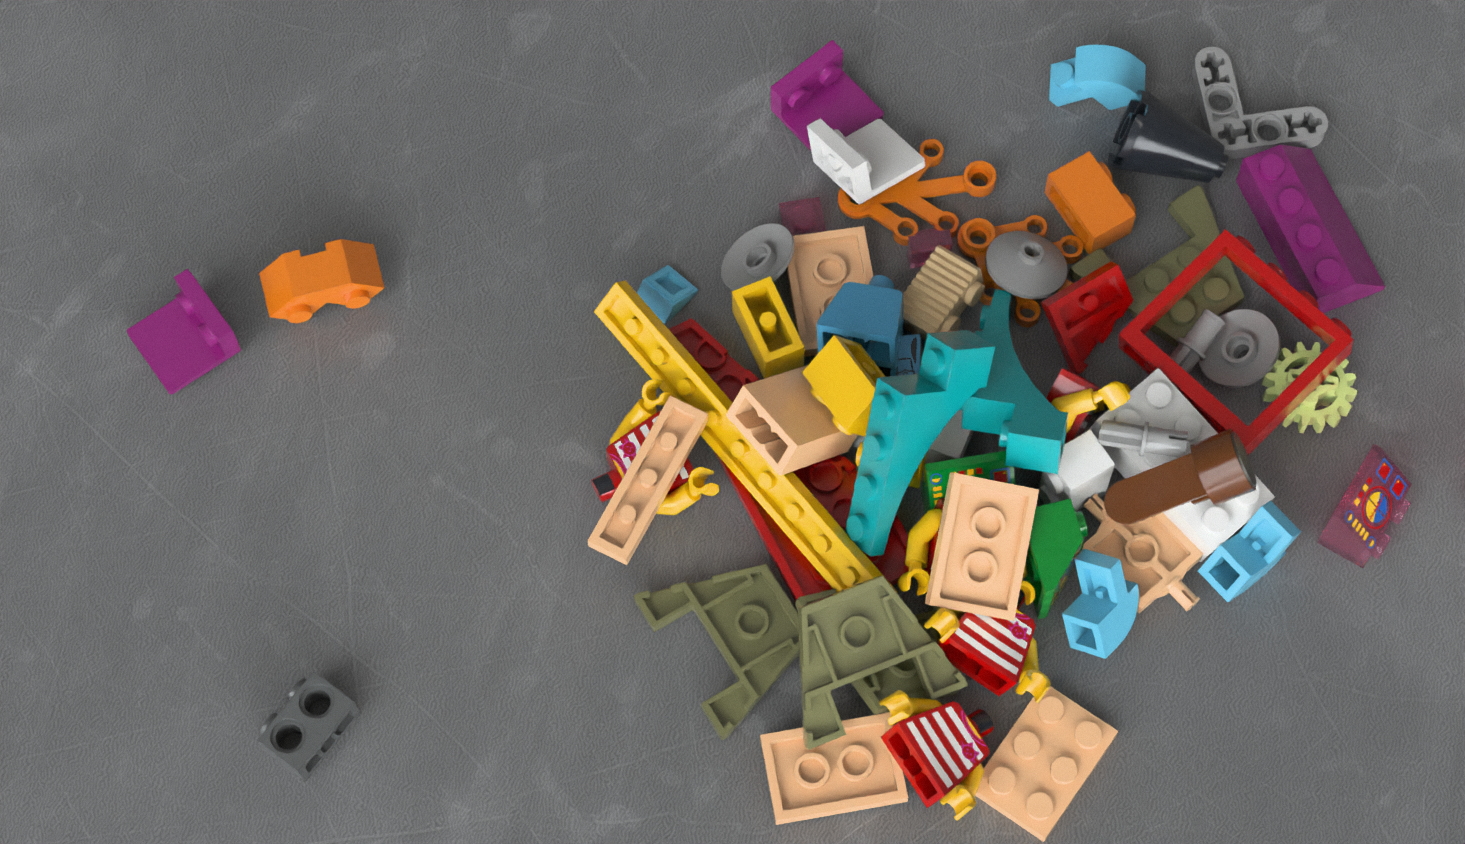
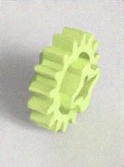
M1297 342L1293 354L1285 347L1281 349L1278 356L1279 360L1277 359L1269 371L1270 373H1267L1262 380V385L1268 387L1262 397L1263 401H1274L1322 353L1320 352L1319 342H1315L1311 350H1306L1302 342ZM1347 359L1283 420L1284 427L1289 426L1294 421L1298 423L1299 433H1304L1307 425H1313L1316 433H1321L1325 426V421L1334 428L1341 419L1340 415L1345 417L1348 415L1352 408L1349 402L1354 401L1357 390L1350 387L1353 385L1356 375L1344 373L1349 363ZM1304 365L1299 369H1292L1295 366ZM1321 405L1328 406L1321 410H1315L1317 407Z

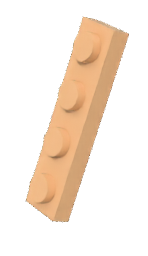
M669 396L588 539L589 547L625 565L629 563L708 422L707 413Z

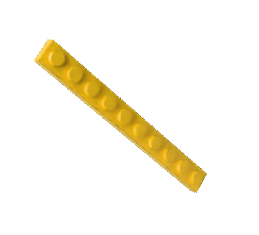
M626 280L616 282L595 309V314L652 380H663L662 385L659 386L663 392L670 391L673 393L674 398L708 414V422L700 434L702 438L829 585L836 589V592H839L874 577L883 576L793 471L781 476L775 472L727 418L726 414L733 404L732 401Z

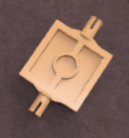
M1098 494L1093 495L1092 499L1090 498L1084 504V508L1101 524L1096 534L1083 544L1082 550L1087 549L1121 560L1125 580L1138 584L1139 602L1137 612L1139 614L1155 599L1168 593L1176 599L1186 612L1200 600L1182 580L1185 573L1202 559L1203 553L1164 513L1135 524L1124 525L1115 522L1109 517L1105 510L1104 501Z

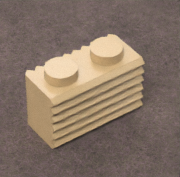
M941 245L936 246L935 251L926 260L925 265L917 273L916 278L912 280L907 290L903 292V328L906 331H910L913 335L920 334V339H923L925 342L927 333L957 331L961 324V318H959L967 305L971 307L976 305L984 292L985 286L983 285L984 280L981 269Z

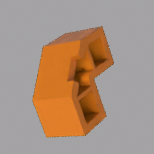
M339 239L325 243L326 251L301 256L300 250L283 253L259 273L269 317L286 319L290 323H301L309 320L312 314L326 303L346 305L347 308L352 309L367 305L371 298L385 288L374 244Z

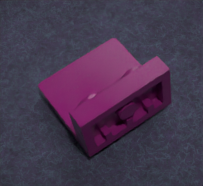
M833 40L771 86V111L810 151L811 146L807 125L820 118L833 130L838 129L844 137L877 119H883V111L842 70L843 50Z
M188 268L174 277L180 290L175 295L176 299L127 329L129 338L169 394L176 393L241 351L233 330Z

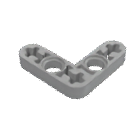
M1206 47L1197 53L1192 66V77L1205 132L1224 145L1223 154L1228 155V159L1249 157L1280 144L1312 148L1322 142L1328 128V119L1320 109L1305 106L1244 115L1228 54L1217 47ZM1206 62H1211L1213 67L1218 68L1215 78L1216 83L1211 84V71L1208 67H1204ZM1215 95H1222L1230 101L1231 107L1223 111L1216 110L1210 106L1209 99ZM1308 121L1310 127H1316L1314 133H1308L1307 128L1301 127L1302 122ZM1263 125L1273 126L1278 130L1279 137L1273 141L1264 140L1259 136L1257 129ZM1246 129H1249L1250 143L1247 142L1248 135H1244ZM1293 130L1291 137H1288V131ZM1224 132L1229 133L1230 138H1236L1233 145H1228L1226 139H1221Z

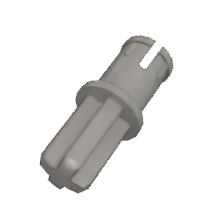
M1204 309L1202 315L1184 338L1179 337L1177 339L1179 345L1170 358L1189 374L1199 360L1204 361L1206 359L1204 353L1222 329H1225L1226 323L1213 312Z
M1103 420L1100 425L1098 440L1101 445L1140 451L1139 456H1144L1145 452L1179 458L1185 455L1188 431L1183 432L1152 427L1146 421L1143 426Z

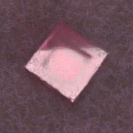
M820 197L779 203L781 224L790 231L792 236L826 231Z
M931 228L921 230L913 236H908L907 258L910 269L925 265L926 260L930 258L931 253L935 251L938 245L952 252L953 243L950 230L938 231Z

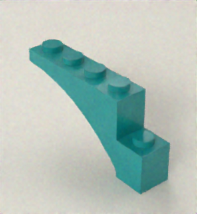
M995 289L991 305H983L979 328L983 331H975L977 336L995 346L986 387L979 388L959 409L962 411L961 429L1000 435L999 446L1007 448L1005 466L1058 474L1065 447L1068 412L1057 410L1034 386L1022 368L1013 348L1009 331L1011 293Z
M969 330L927 333L919 374L877 378L845 530L849 538L869 556L884 554L890 529L902 497L932 443L963 404L979 388L987 386L995 346Z

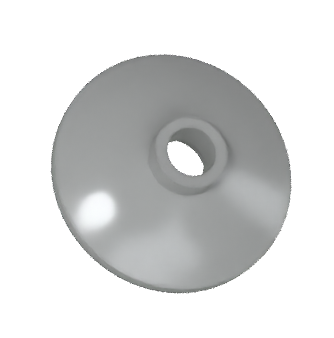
M768 223L757 226L739 237L726 253L722 263L721 276L725 285L734 291L771 276L774 282L785 271L794 253L795 242L790 231L783 225Z
M1011 231L1001 234L990 243L986 252L985 264L991 278L1002 289L1018 297L1027 299L1049 297L1061 289L1067 277V263L1061 251L1048 239L1035 233Z
M1238 309L1219 316L1227 326L1225 329H1222L1204 353L1206 359L1204 361L1199 360L1198 362L1203 373L1215 384L1228 388L1245 387L1257 382L1272 369L1280 352V336L1274 323L1261 312L1250 309ZM1249 350L1244 357L1238 359V355L1242 351Z

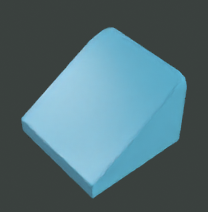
M666 265L643 279L637 294L665 324L697 294L698 289L672 267Z

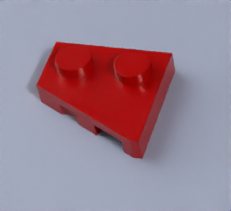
M1110 261L1041 302L1070 371L1076 374H1080L1085 370L1088 365L1084 361L1097 342L1101 344L1105 342L1112 332L1115 321L1124 315L1134 301L1119 265Z

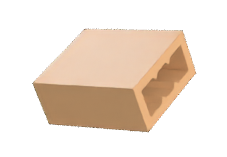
M808 365L743 385L726 414L727 418L779 476L848 452L858 436L854 433L847 435L839 430L832 421L834 415L829 408L812 395L810 391L812 386L802 374Z

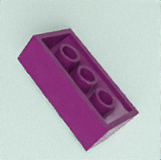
M1280 144L1243 158L1236 182L1292 287L1298 292L1305 290L1311 294L1318 302L1319 310L1323 313L1384 290L1385 285L1311 149Z

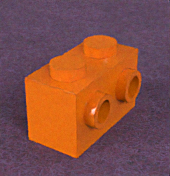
M1090 151L1048 174L1044 193L1074 235L1082 241L1083 247L1089 255L1099 248L1103 249L1132 232L1136 217V209L1132 200L1127 194H1121L1113 184V178L1108 167L1102 161L1097 162Z

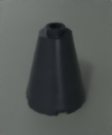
M1138 90L1136 94L1140 101L1138 103L1131 100L1113 139L1114 143L1120 145L1117 155L1109 153L1108 165L1119 170L1209 183L1213 177L1220 178L1228 162V155L1223 154L1224 145L1149 92Z

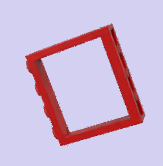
M1225 229L1118 334L1119 349L1149 375L1159 368L1217 433L1232 429L1240 438L1247 455H1249L1351 354L1354 339L1351 337L1350 329L1341 320L1335 317L1330 319L1319 310V304L1311 294L1305 290L1298 292L1287 282L1288 279L1285 273L1277 265L1271 262L1266 264L1257 257L1254 247L1248 240L1240 235L1235 238ZM1224 256L1329 345L1249 426L1242 422L1144 335Z

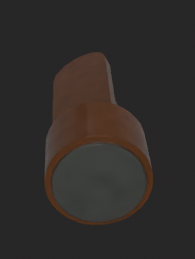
M1232 429L1225 430L1191 444V453L1113 484L1108 489L1104 499L1107 514L1115 522L1131 525L1189 502L1196 505L1210 499L1217 506L1255 491V474L1240 438Z

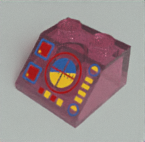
M1373 444L1317 542L1361 568H1364L1370 556L1379 560L1391 539L1389 535L1384 533L1391 521L1399 525L1411 504L1410 501L1404 499L1411 487V483L1381 447Z

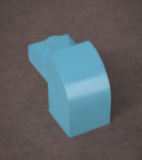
M1109 45L1076 47V57L1051 64L1049 101L1059 107L1093 97L1108 110L1128 106L1131 100L1139 102L1140 100L1136 92L1138 90L1145 91L1146 65L1130 52Z
M1269 501L1261 506L1238 534L1220 544L1198 572L1227 602H1230L1250 588L1275 566L1286 554L1285 550L1301 531L1272 501Z
M1083 549L1074 558L1082 594L1062 613L1070 648L1106 659L1125 639L1133 625L1138 609L1139 588L1137 583L1125 580L1120 559Z

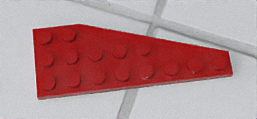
M692 318L669 328L670 332L732 403L743 385L759 381L758 377L749 369L745 370L728 354V350ZM716 454L795 602L798 597L833 589ZM837 455L793 471L845 531L858 471L856 466L845 456ZM897 514L890 529L884 554L869 556L863 552L892 586L898 583L901 575L909 571V567L905 565L908 534Z

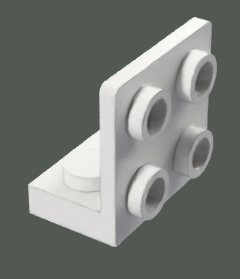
M821 118L807 125L813 162L859 205L925 167L924 157L881 119L869 123L846 137L838 129L833 130Z

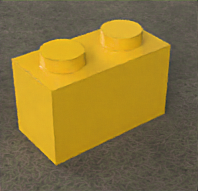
M771 276L732 291V312L763 378L803 367L804 345Z
M833 335L802 374L812 386L810 389L812 395L820 403L826 405L834 415L832 421L835 426L847 435L854 433L865 437L877 378L885 377V375L860 343Z

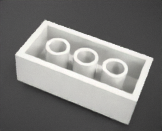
M1159 368L1129 392L1130 399L1126 403L1112 411L1108 410L1090 427L1097 439L1103 420L1143 426L1146 421L1152 427L1183 432L1188 431L1185 455L1191 453V444L1218 434ZM1102 445L1114 462V467L1125 479L1177 459L1176 457L1145 452L1144 456H1139L1140 451ZM1256 475V490L1217 506L1209 499L1196 505L1189 502L1163 512L1203 553L1202 559L1199 562H1202L1220 544L1224 543L1248 522L1261 506L1275 498Z

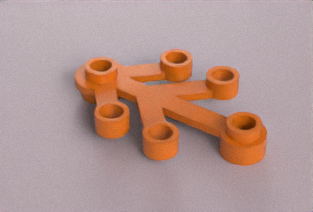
M927 139L921 143L919 148V154L925 159V167L860 205L852 203V198L840 188L838 206L843 214L853 219H862L869 216L891 230L893 238L898 244L909 246L917 239V223L911 218L899 217L882 205L897 202L933 225L934 233L938 238L949 240L955 237L958 232L959 220L957 216L952 212H943L923 198L967 192L974 197H985L995 188L996 171L988 162L974 161L966 167L964 175L919 181L929 167H935L943 160L944 147L942 143L936 139ZM928 149H934L938 152V155L929 157L924 152ZM981 179L986 185L976 186L972 184V181ZM948 221L953 227L949 230H944L939 224ZM903 227L910 228L913 231V233L908 236H903L899 233L898 230Z
M1031 215L1024 221L1000 226H993L986 219L975 218L961 226L957 237L958 246L965 255L974 258L976 266L981 269L984 280L983 285L985 286L984 291L988 288L1004 290L994 282L986 268L985 256L990 243L999 235L1007 232H1029L1027 228L1031 225L1039 226L1042 231L1037 233V235L1045 238L1047 222L1043 217ZM1067 235L1060 241L1052 242L1061 251L1067 264H1073L1081 258L1083 243L1078 237ZM979 236L985 240V243L975 244L970 239ZM1072 245L1077 249V252L1073 254L1066 253L1063 247ZM1066 279L1059 291L1073 283ZM983 292L980 301L984 305H991L993 297H989ZM1015 296L1017 306L1014 317L1016 322L1026 328L1036 325L1041 312L1039 304L1034 299ZM1031 309L1035 315L1031 318H1026L1021 315L1020 311Z

